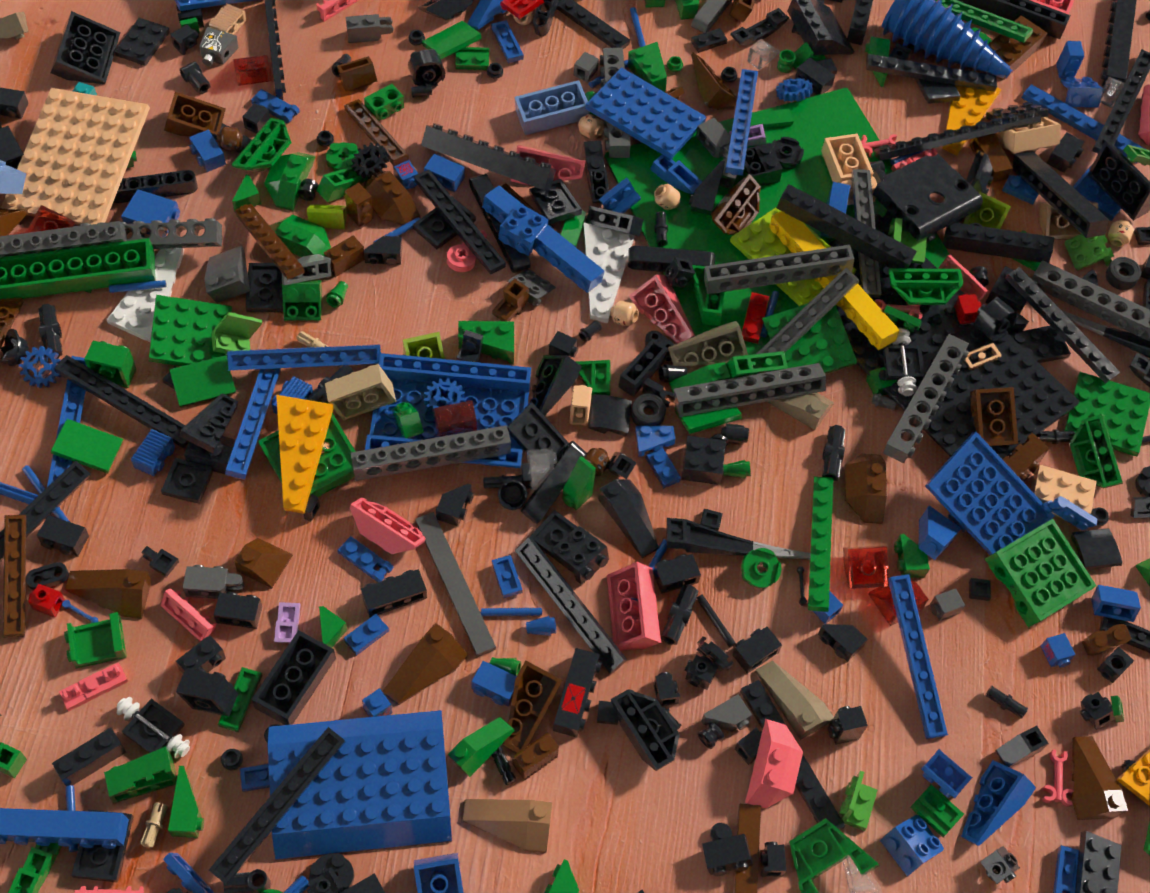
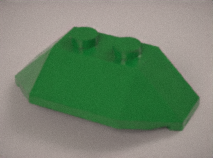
M270 118L232 163V167L251 171H264L272 167L292 143L284 120Z
M300 152L282 155L271 167L264 186L276 207L290 211L294 210L299 198L298 190L303 179H307L315 161V156Z
M291 215L269 225L290 252L300 257L315 254L324 256V252L331 248L324 227L298 216Z
M889 268L888 270L890 285L909 305H946L963 286L961 269Z
M1103 415L1083 419L1069 443L1078 475L1096 481V486L1103 489L1123 484Z

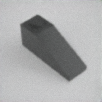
M315 254L297 259L303 266L305 273L289 280L282 274V285L331 276V258Z

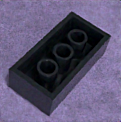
M298 630L252 698L254 708L284 725H293L336 659L334 649Z

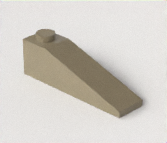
M24 12L0 18V38L14 37L17 40L25 37L24 33L28 32V26Z

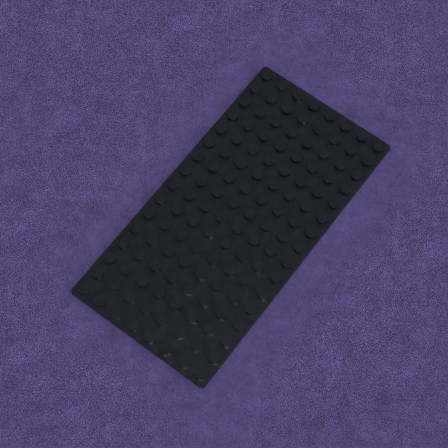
M874 214L876 230L891 237V235H888L890 225L883 220L880 214ZM836 239L828 243L830 247L845 245ZM851 248L854 256L853 267L856 269L854 275L859 279L858 284L861 286L858 251ZM926 257L923 264L911 263L908 269H938ZM879 263L882 295L880 298L871 299L874 302L876 299H880L885 304L906 306L907 302L890 285L889 267ZM959 289L946 305H920V312L922 314L921 326L918 331L910 332L911 342L908 345H921L925 375L948 334L969 343L967 347L969 352L994 343L1001 353V357H998L996 361L986 362L984 366L982 365L972 370H969L968 364L961 360L959 364L962 366L957 375L953 374L952 378H954L951 387L945 388L944 391L947 392L942 402L938 401L937 405L939 408L935 416L931 415L929 417L931 423L927 430H923L951 457L968 437L976 432L971 412L970 392L978 389L1014 387L1018 444L990 446L1003 459L1006 456L1008 457L1020 443L1024 445L1031 433L1038 435L1079 404V400L1008 334L998 341H993L973 325L974 323L959 324L954 308L958 296L964 294ZM836 305L857 359V364L869 376V371L885 367L883 348L878 350L872 345L864 333L859 331L857 325L846 316L841 307ZM896 324L898 328H903L902 324ZM991 347L983 352L986 355L984 360L994 356ZM980 352L968 357L972 364L980 362L978 357ZM881 370L878 375L882 381H887L885 370ZM897 380L892 386L885 387L883 390L905 411L914 394L910 396L900 394L898 392ZM916 380L915 385L917 389L922 382L921 380Z

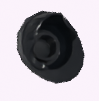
M9 329L6 334L4 346L1 347L3 357L0 358V362L9 366H16V364L24 362L20 359L21 357H27L26 351H29L27 341L19 337L15 329Z

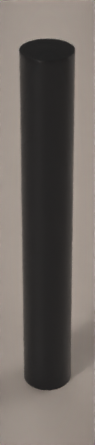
M699 595L696 598L729 648L733 647L736 642L704 595Z

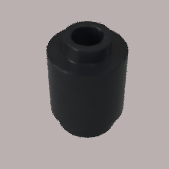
M726 423L725 427L721 428V434L728 439V443H747L749 428H745L744 425Z

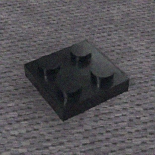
M175 458L161 489L162 495L200 504L214 471L213 467Z

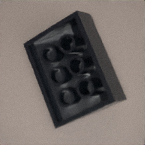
M817 0L791 1L787 12L804 43L807 42L814 53L813 55L854 54V49L830 7Z
M71 11L65 24L50 73L66 80L105 84L121 32Z
M1108 139L1105 140L1088 175L1134 221L1150 210V181Z

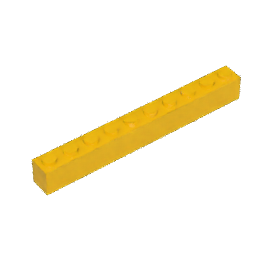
M782 211L772 215L770 229L780 238L782 244L788 247L791 253L825 248L802 221ZM838 275L814 278V280L825 288ZM859 284L855 285L836 304L841 307L846 316L857 325L859 331L863 332L869 342L878 350L896 341L900 330Z

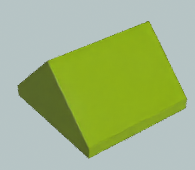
M979 192L983 199L982 206L978 211L966 216L963 224L979 223L982 227L1000 229L1011 206Z
M311 204L307 208L308 221L324 228L345 229L346 206Z
M440 332L403 339V354L406 356L445 359Z

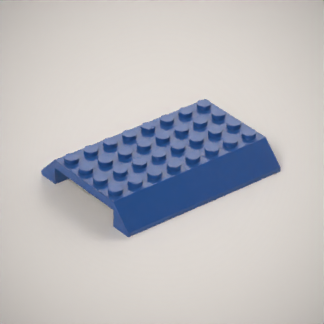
M381 353L379 365L393 384L396 402L373 410L370 434L367 435L365 450L508 426L528 405L531 367ZM448 378L450 383L457 381V386H462V391L465 392V405H462V411L457 410L456 416L452 413L450 418H447L446 415L440 418L438 413L433 416L432 410L427 411V405H424V392H427V386L432 387V381L439 383V379H442L443 382H446ZM402 402L410 403L418 411L424 433L404 438L392 413V408H395L397 404ZM509 434L511 440L510 454L460 463L521 468L523 448Z
M441 710L269 727L268 764L270 796L328 727L346 741L272 830L275 860L452 841Z

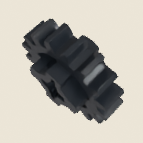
M370 143L368 147L364 145V149L359 148V153L354 154L355 159L351 160L353 163L352 168L363 179L366 176L371 179L372 175L377 177V173H383L382 169L387 168L386 163L390 161L388 159L389 154L383 145L380 146L379 143H376L374 146L373 143Z

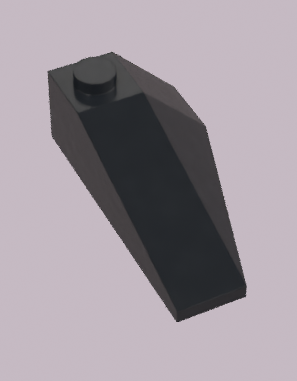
M543 355L536 370L535 377L538 379L536 385L532 387L534 396L529 401V404L532 402L546 416L575 383L582 366L567 355Z
M615 479L601 487L598 500L642 559L658 550L659 546L642 495L630 479Z

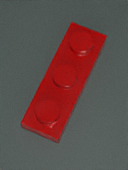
M751 293L742 329L744 341L758 344L763 325L762 318L765 317L769 296Z

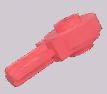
M481 230L480 232L487 238L485 231ZM464 242L452 246L447 252V264L454 271L467 272L476 265V256Z

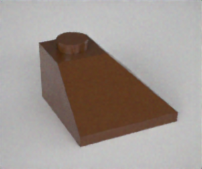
M256 538L244 545L234 563L237 572L273 588L293 554Z

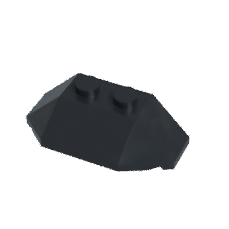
M430 0L418 8L435 17L449 20L454 17V14L467 10V7L472 5L473 0Z
M977 151L966 179L978 193L981 192L986 195L989 191L986 186L990 187L993 180L991 176L993 168L988 154Z
M630 689L611 699L620 726L645 763L657 771L675 760L680 734L657 699Z

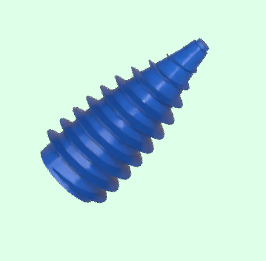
M895 0L891 5L881 27L884 28L883 35H887L889 32L893 34V43L901 38L904 40L903 46L914 45V54L921 49L925 50V59L931 55H936V64L945 59L948 60L949 68L956 63L960 64L961 70L969 67L973 68L974 72L979 70L1000 78L1005 77L1006 79L1012 72L1010 66L995 53L996 50L993 51L987 44L988 39L983 41L979 36L981 29L975 32L971 29L972 19L964 23L961 20L962 12L957 15L951 12L953 4L945 8L942 5V0Z

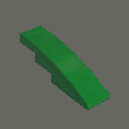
M50 843L49 846L36 844L35 848L32 847L23 868L19 867L8 893H38L62 846L58 845V843Z

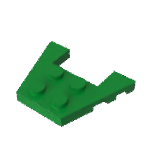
M826 818L789 841L801 893H819L812 880L848 857H851L862 876L880 866L877 861Z

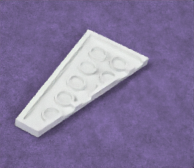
M584 223L585 255L605 271L602 282L589 292L590 319L608 323L610 310L614 305L627 264L628 249L632 246L635 235Z
M184 248L160 249L155 256L156 281L166 280L167 287L128 291L107 318L108 324L151 342L156 295L171 297V289L173 283L175 284L176 273L181 264Z

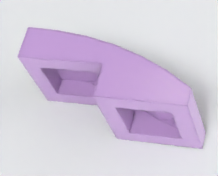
M279 602L274 642H291L298 631L300 603Z

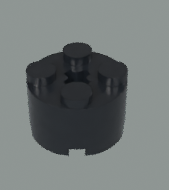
M434 49L415 51L410 55L408 69L415 85L425 86L428 84L433 89L438 86L441 80H444L445 69L440 56Z
M996 297L989 304H983L978 309L977 313L979 315L973 325L989 339L998 341L1008 333L1006 330L1009 326L1013 328L1018 319V314L999 297Z

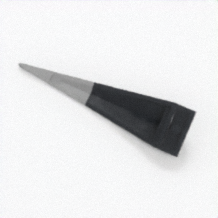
M1061 310L1072 322L1150 359V341L1131 332L1108 327Z
M667 518L666 548L685 549L687 553L745 556L749 551L758 548H766L776 554V558L810 560V553L750 541L708 528L687 519Z

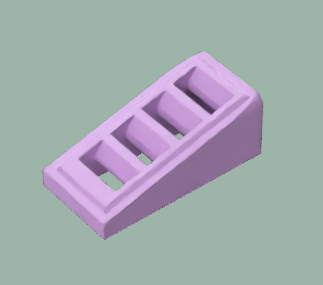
M763 124L751 126L749 135L753 137H748L747 146L767 144Z

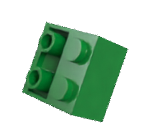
M309 280L282 285L284 321L321 320V280Z

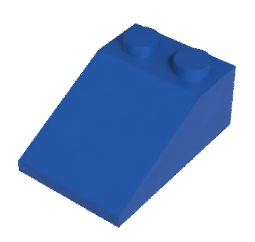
M458 853L414 860L417 893H464Z

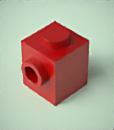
M976 294L958 296L954 308L959 324L974 323L979 315L977 311L981 307V302L978 301Z
M38 584L36 589L31 591L28 602L33 610L56 618L65 598L60 591Z

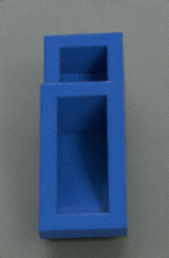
M663 154L653 162L650 168L662 180L689 194H694L697 187L702 183L679 160L675 163Z

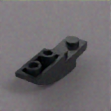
M601 141L584 142V153L589 191L592 202L600 203L599 199L609 191Z

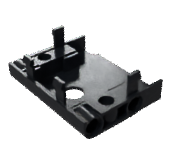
M939 154L933 157L926 155L885 175L883 181L877 184L873 192V196L887 209L883 220L888 225H890L893 217L903 219L902 226L904 229L910 232L917 242L928 237L926 243L936 238L935 234L937 231L953 223H960L962 218L978 211L983 203L982 196ZM930 194H940L944 198V202L936 203L932 201Z

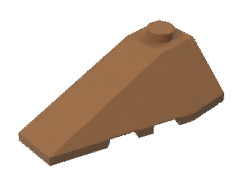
M466 799L463 822L484 832L494 834L523 850L547 853L552 802Z

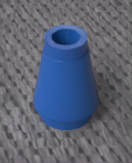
M550 616L526 622L527 634L546 636L556 634L555 617L550 618Z

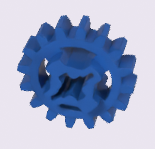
M790 78L776 86V95L779 97V100L784 99V102H799L805 100V97H810V94H812V83L809 80L805 81L804 78Z
M40 346L38 350L32 347V353L26 351L27 357L20 358L24 363L19 364V367L23 368L19 373L26 375L23 380L26 382L30 381L29 385L31 386L37 385L38 388H42L44 384L46 387H50L49 382L57 383L55 377H61L54 369L61 359H56L59 354L56 352L52 353L50 348L45 350V347ZM47 356L51 359L53 364H50L48 362ZM42 364H43V365H44V368H40V370H39V369H38V366H42ZM29 370L34 372V377L30 374Z
M448 378L446 382H443L442 379H439V383L432 381V387L427 386V392H424V405H427V411L432 410L433 416L437 413L440 418L443 415L450 418L451 413L456 416L457 410L462 411V405H465V392L462 391V386H457V381L450 383Z

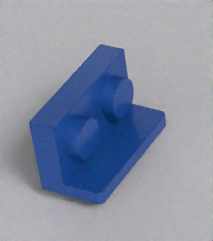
M626 177L603 195L599 201L606 210L624 213L641 200V197Z

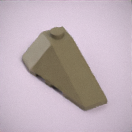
M737 321L716 327L668 347L674 366L727 363L732 357L748 355Z
M819 393L767 401L816 430L834 404L833 401Z
M774 661L755 670L800 740L831 723L834 717L825 703Z

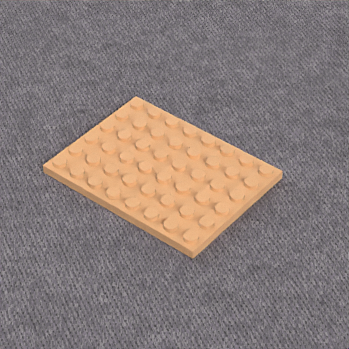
M51 88L17 170L26 173L22 194H6L1 208L28 210L26 216L80 225L81 223L91 225L101 222L105 223L150 107L148 104Z

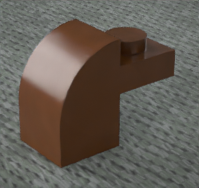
M514 278L503 290L504 298L492 310V314L501 321H510L515 314L519 315L528 301L529 288Z

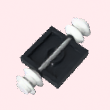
M898 328L900 331L896 341L892 343L893 345L883 348L886 380H898V392L904 396H910L917 391L916 380L922 381L925 377L921 345H908L911 342L909 330Z
M132 697L123 698L119 701L116 707L117 715L125 714V721L132 719L122 730V733L146 752L151 753L167 746L169 752H175V758L184 757L188 753L190 741L185 740L183 742V736L181 734L177 735L185 726L183 721L152 698L140 711V704L138 702L132 704Z

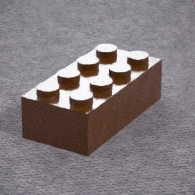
M1020 16L1014 22L1033 29L1032 35L1024 43L1000 34L988 44L1010 66L1012 72L1042 46L1047 32L1023 16Z

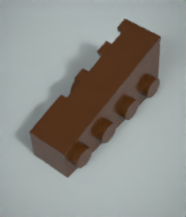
M1031 433L1024 445L1020 443L1009 457L1006 456L1002 460L1024 482L1029 477L1028 474L1030 472L1035 473L1049 447L1035 434Z

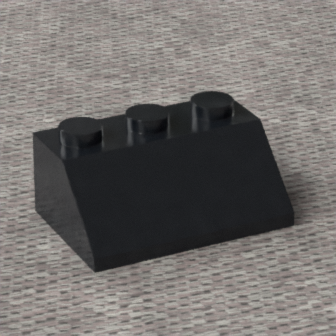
M222 436L213 454L189 442L184 453L185 459L213 467V472L225 474L236 439Z

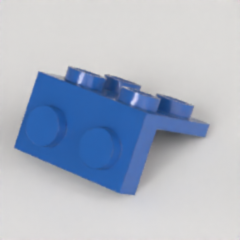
M1067 76L1066 79H1061V83L1068 89L1066 104L1071 107L1099 108L1103 88L1093 81L1091 77L1076 79V77Z
M518 204L500 225L498 239L504 244L515 248L518 252L529 256L533 251L534 240L546 227L548 219L528 207Z
M940 749L921 768L924 771L922 776L930 783L935 781L941 786L939 791L947 798L951 796L956 798L973 778Z
M914 815L897 825L880 840L906 876L911 875L925 862L944 850L940 840L932 833L926 822L919 815Z

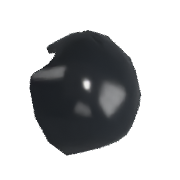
M516 480L504 482L498 490L499 503L508 510L520 509L527 500L526 487Z

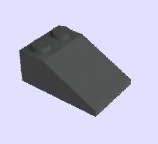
M243 246L209 257L204 277L206 293L216 303L250 291Z

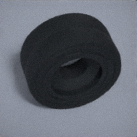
M1128 257L1114 259L1106 270L1108 283L1119 290L1131 289L1141 276L1140 266ZM1119 271H1124L1128 276L1121 275Z
M643 394L635 399L632 405L631 417L637 426H660L663 423L666 406L660 397L654 394ZM650 408L654 413L646 415L643 410Z

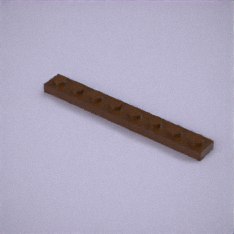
M252 204L243 205L235 210L236 216L287 280L305 273L300 262Z

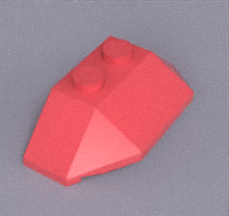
M362 497L350 505V510L360 534L391 554L413 550L425 542L426 538L422 536L418 527L385 506L369 502Z
M765 719L745 803L760 805L761 808L766 809L794 793L803 751L786 725Z

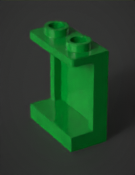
M118 612L109 614V620L76 627L72 623H67L68 631H64L66 643H69L70 650H67V658L76 669L127 658L122 620Z

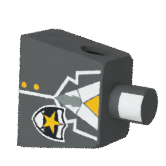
M207 27L200 44L202 62L209 67L212 66L213 62L225 64L239 48L237 36Z

